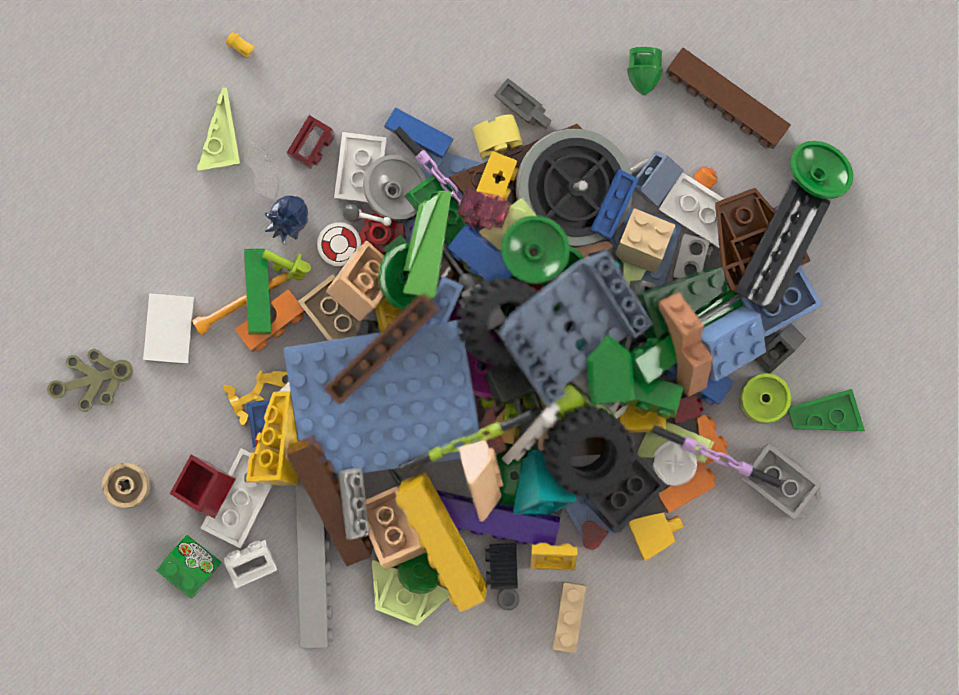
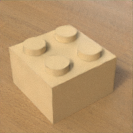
M634 208L615 254L619 259L656 273L675 225Z

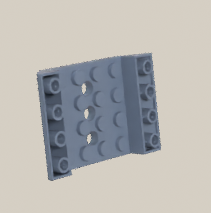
M603 251L578 261L507 318L500 335L546 406L550 407L566 394L563 387L587 368V358L596 350L607 334L616 342L621 341L627 335L636 338L651 326L652 322L609 253ZM556 302H559L561 309L559 313L554 314L552 307ZM571 320L572 329L569 332H565L564 324ZM582 338L584 345L582 349L577 350L576 342Z

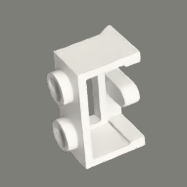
M266 540L252 542L248 545V548L241 551L234 550L224 558L225 566L235 588H239L277 571L276 561ZM261 555H264L267 563L258 567H251L249 571L237 575L233 569Z

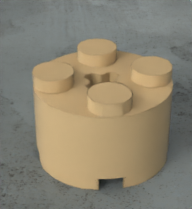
M120 463L109 468L102 480V489L106 499L112 505L120 508H131L140 505L146 500L150 493L151 480L148 473L141 466L133 463ZM129 480L131 488L124 491L125 486L122 485V482Z

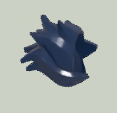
M291 195L278 199L271 207L270 214L265 213V216L271 221L265 232L275 231L272 238L280 235L283 244L286 243L287 235L295 240L298 239L299 232L304 229L308 222V208L304 200L299 196Z

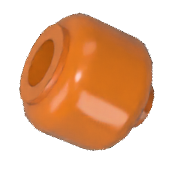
M702 166L694 174V180L711 189L718 181L715 175L717 172L712 167L708 169Z

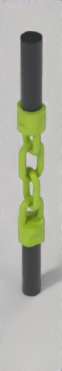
M530 410L504 422L489 425L481 429L477 434L467 438H459L450 442L448 446L443 448L436 447L429 450V453L399 464L398 468L401 473H404L428 462L440 460L450 452L456 453L460 451L459 448L455 449L454 444L462 441L464 446L480 440L484 441L503 434V431L533 420V413ZM489 430L490 435L484 437L482 433Z

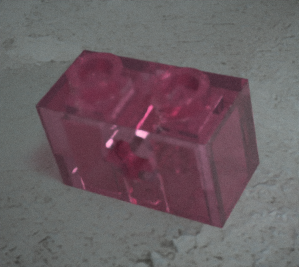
M466 189L456 214L464 219L463 223L473 227L479 224V226L488 230H492V227L502 229L511 203L499 195Z

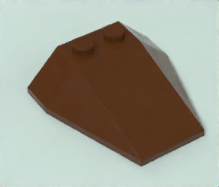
M756 188L715 203L721 267L723 268L730 292L735 291L775 212L774 208ZM807 252L805 253L799 266H803L810 262V258Z

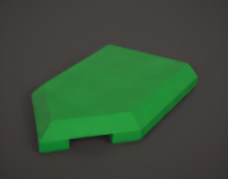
M607 334L601 344L587 358L590 404L596 405L635 399L632 354Z

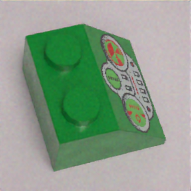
M186 535L169 553L156 571L192 599L198 594L222 562L189 535Z

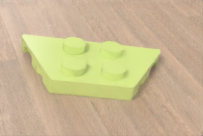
M372 561L375 609L418 626L449 598L450 593L448 589L439 585L433 591L425 594L410 592L398 580V569L392 567L385 570L380 562Z

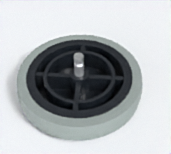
M584 129L559 130L540 139L523 158L516 177V199L518 201L520 198H523L537 216L546 217L557 223L566 234L569 246L581 247L591 245L605 239L590 229L618 169L630 175L632 174L622 152L604 136ZM633 194L629 200V203L622 215V218L617 228L622 224V222L628 214V211L632 203Z

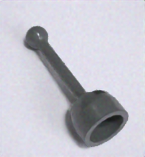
M444 242L442 251L460 274L459 284L464 286L462 289L464 292L476 285L478 280L474 275L462 271Z

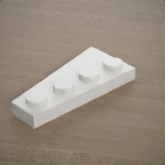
M555 403L548 407L505 454L502 460L507 465L513 459L518 461L526 453V450L528 451L547 430L545 427L549 428L557 419L554 414L560 408Z

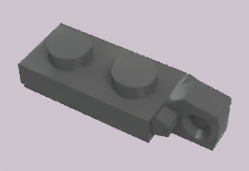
M509 78L506 79L494 94L495 98L527 123L534 126L537 122L545 129L550 125L551 119L544 115L546 109L542 107V104Z

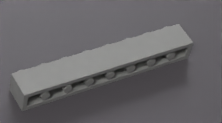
M299 479L298 485H296L300 648L328 647L329 642H333V629L328 628V619H332V606H328V597H331L332 589L331 583H327V574H331V562L326 561V552H330V538H326V527Z

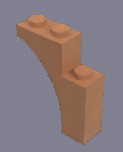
M677 293L660 301L659 309L666 320L675 346L677 357L676 382L680 386H684L683 391L689 397L707 388L713 357L701 342L704 325L682 296Z

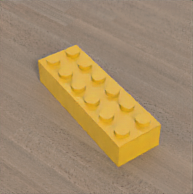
M426 470L401 481L396 495V502L401 510H405L410 528L416 530L419 545L422 549L425 548L427 550L430 565L432 568L436 567L439 572V581L443 587H447L452 605L454 607L457 606L459 611L462 612L484 602L488 585H486L484 577Z

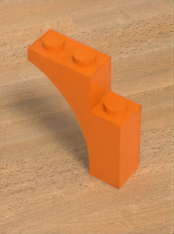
M704 414L696 418L697 435L714 442L711 450L727 454L726 448L728 445L722 436L718 437L714 429L717 426L711 416L707 418ZM707 457L705 463L697 462L695 475L689 482L679 486L669 485L657 495L667 513L674 511L716 486L714 484L716 478L710 468L707 470L705 468L706 465L714 461L712 458Z

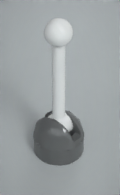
M349 203L344 208L343 216L347 221L356 222L361 218L382 222L385 226L391 224L389 217L381 218L365 214L361 207L356 204Z

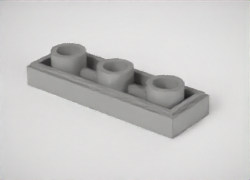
M362 468L340 471L339 480L347 539H355L370 535Z

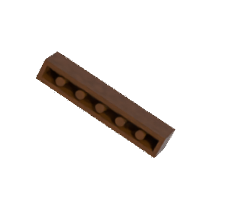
M682 47L666 70V73L669 74L667 77L675 84L680 82L687 87L685 90L690 95L701 97L705 100L703 103L712 110L716 108L722 112L721 116L730 123L734 121L740 125L739 129L748 136L754 135L759 139L757 142L766 149L769 147L774 149L791 126L786 120L684 47Z
M426 292L422 293L323 389L338 405L344 403L436 315L441 308Z
M313 435L290 444L287 456L346 566H350L370 558L374 546L369 535L347 539L340 480L334 474L335 469L332 462L328 461L324 455L325 450L320 441L317 442Z

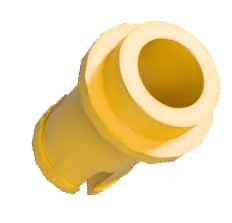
M232 32L225 42L228 44V48L232 47L246 58L251 55L255 46L239 37V33L235 34Z

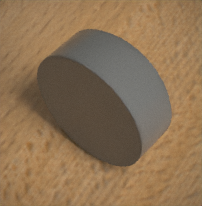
M502 589L497 595V603L504 610H513L519 604V595L514 589Z

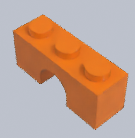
M289 289L270 302L277 313L275 321L271 324V334L248 335L247 320L235 329L250 351L254 352L257 350V352H260L269 345L267 343L268 340L272 337L279 338L286 332L285 328L291 323L296 325L304 319L303 314L305 310Z

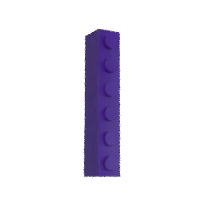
M436 490L458 530L467 529L476 535L490 534L493 538L505 540V538L513 539L514 542L522 545L527 543L536 545L538 543H547L550 546H555L560 525V517L514 515V507L497 503L487 518L480 522L473 498Z

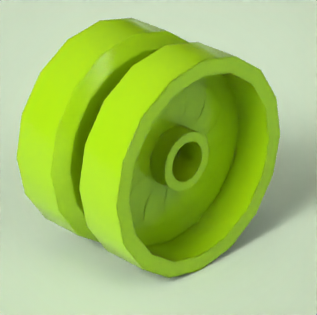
M765 373L756 375L746 381L740 389L738 400L740 409L747 418L753 422L764 424L777 421L786 414L791 404L790 388L783 379L777 375ZM765 394L768 395L767 403L762 401V396Z

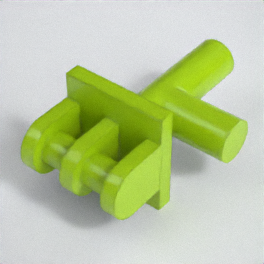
M266 249L262 255V258L275 263L272 267L274 272H280L283 267L289 270L286 281H289L291 277L300 281L311 270L310 264L301 260L302 254L300 253L293 261Z

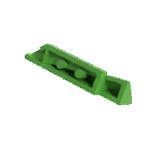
M438 191L437 195L419 204L404 268L405 271L410 272L403 293L419 297L422 293L426 292L432 299L436 296L451 198L450 191Z

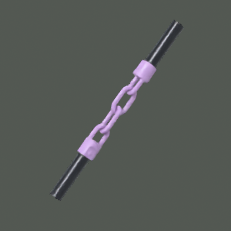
M399 126L394 133L416 156L415 159L421 166L438 179L445 191H449L445 187V184L448 182L455 189L452 191L451 197L457 200L458 207L464 213H467L481 229L487 226L488 223L475 210L474 205L467 197L463 198L456 185L449 178L444 177L431 157L424 150H421ZM428 162L434 166L431 170L426 165Z
M657 425L652 427L651 433L676 443L687 451L698 455L703 454L712 458L716 463L726 467L731 466L737 469V472L747 477L751 476L776 488H779L781 485L780 479L757 470L746 462L735 461L731 456L710 450L696 440L686 436L682 437ZM696 445L701 447L700 451L694 449ZM720 456L729 459L727 463L720 461Z

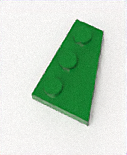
M852 389L791 406L788 409L793 429L865 432Z

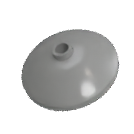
M386 155L374 161L367 169L363 180V190L367 202L379 215L389 217L391 220H405L416 215L417 211L404 196L425 181L426 177L420 167L412 160L400 155ZM388 189H391L394 195L389 194Z

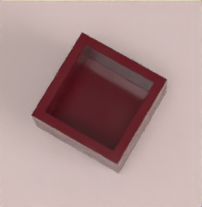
M191 454L169 494L197 512L215 519L236 478L208 461Z

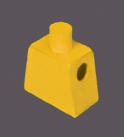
M663 512L635 518L628 523L644 561L676 542L672 532L684 528L679 515L667 520Z

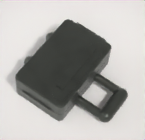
M496 365L489 368L484 374V379L497 406L500 407L513 402L518 414L521 415L524 412L518 399L531 395L536 409L531 410L534 419L540 417L545 412L536 394L537 390L520 365L515 367L510 365L508 368Z

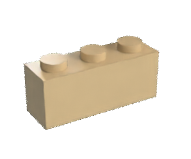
M563 581L553 650L576 653L586 585Z

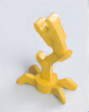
M262 370L259 371L256 376L257 383L253 392L241 398L235 395V387L223 385L225 393H228V399L236 415L240 417L239 422L242 426L246 425L249 417L244 412L242 405L253 400L263 401L264 398L259 396L265 383L283 388L286 384L282 382V379L288 376L287 371H272V373L264 374Z

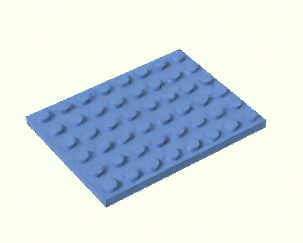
M457 321L423 326L341 405H338L323 388L380 333L283 348L298 440L300 441L314 435L317 442L320 441L325 450L324 455L328 461L332 462L335 469L334 474L336 477H339L340 471L353 468H362V473L398 468L399 464L429 453V450L436 447L443 448L454 440L477 434L480 429L468 355L464 347L466 343L460 340L459 333H462V330L457 329ZM461 441L459 443L454 444L453 446L456 449L461 446H464V444ZM450 452L444 455V458L435 462L461 459V452Z

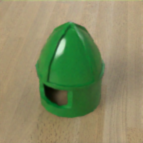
M635 47L629 49L628 78L634 89L645 96L654 90L661 79L663 72L661 68L662 50L654 47Z

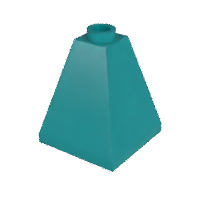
M541 450L528 452V457L523 459L514 505V515H550L577 501L574 493L564 490L548 471Z

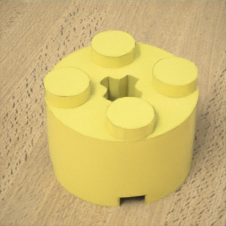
M513 115L499 116L494 121L488 123L487 120L472 128L481 159L489 158L492 151L502 155L509 152L510 148L516 149L524 145Z

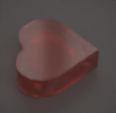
M586 521L581 526V532L584 535L583 545L589 550L599 547L609 533L594 521Z

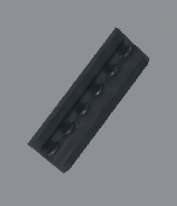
M792 179L734 292L774 314L831 201L808 193Z

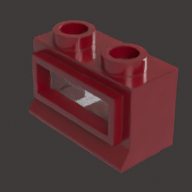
M309 115L286 153L289 157L311 169L313 165L317 166L323 157L321 152L325 146L329 147L333 141L334 135L332 133L334 131L331 127Z

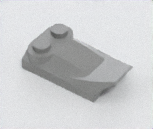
M769 443L758 452L750 465L757 470L780 479V487L776 488L751 476L742 475L740 478L793 520L797 518L806 519L822 498L820 494V486L822 484Z

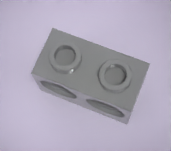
M684 234L671 279L677 280L687 276L684 273V268L688 265L693 266L696 272L705 270L706 268H703L705 259L709 260L712 252V247H709L710 241ZM690 245H699L701 254L693 255L690 252Z

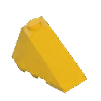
M273 392L264 416L266 422L262 433L258 432L256 438L259 442L255 453L251 452L249 457L246 482L277 486L298 485L299 477L287 456L289 445L298 442L291 392Z

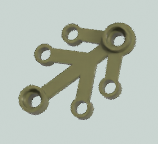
M91 349L87 354L89 361L99 362L110 369L100 372L81 362L79 357L71 355L66 359V365L88 376L65 383L54 380L49 383L47 392L53 398H62L67 391L90 385L84 398L78 402L79 409L86 412L92 409V401L103 381L112 379L106 392H103L99 398L103 405H110L114 401L113 395L119 384L128 381L133 375V367L128 361L118 360L114 362L103 356L99 350ZM93 352H97L99 355L96 360L91 358ZM72 358H75L77 360V364L75 366L70 365V360ZM120 367H125L126 373L124 375L119 374L118 370ZM57 385L62 388L59 394L54 392V388ZM106 394L110 395L111 398L108 403L103 401V397ZM85 400L89 402L87 409L82 408V402Z

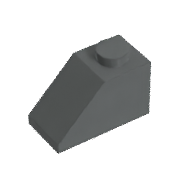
M790 323L765 346L766 353L754 360L770 374L794 353L806 338Z

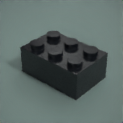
M637 453L634 454L633 458H630L632 466L630 470H626L627 476L624 480L620 479L617 482V487L607 489L605 494L600 495L596 493L595 497H587L584 500L613 533L620 532L667 487Z

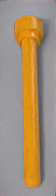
M284 272L268 281L269 291L286 282L285 279L288 273ZM246 294L207 317L199 316L193 319L192 322L199 334L207 333L208 329L211 328V324L246 305Z

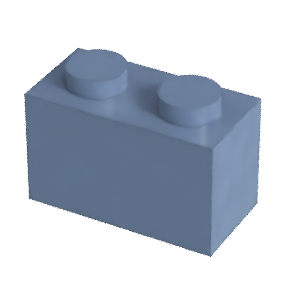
M655 151L636 178L639 181L635 191L646 201L658 206L665 199L666 194L684 170L668 155Z

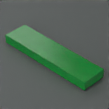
M244 249L248 335L271 334L267 259L262 258L265 249Z

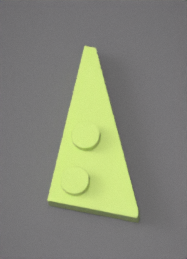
M227 87L222 88L221 94L218 97L215 114L212 117L200 163L197 166L198 172L241 165Z

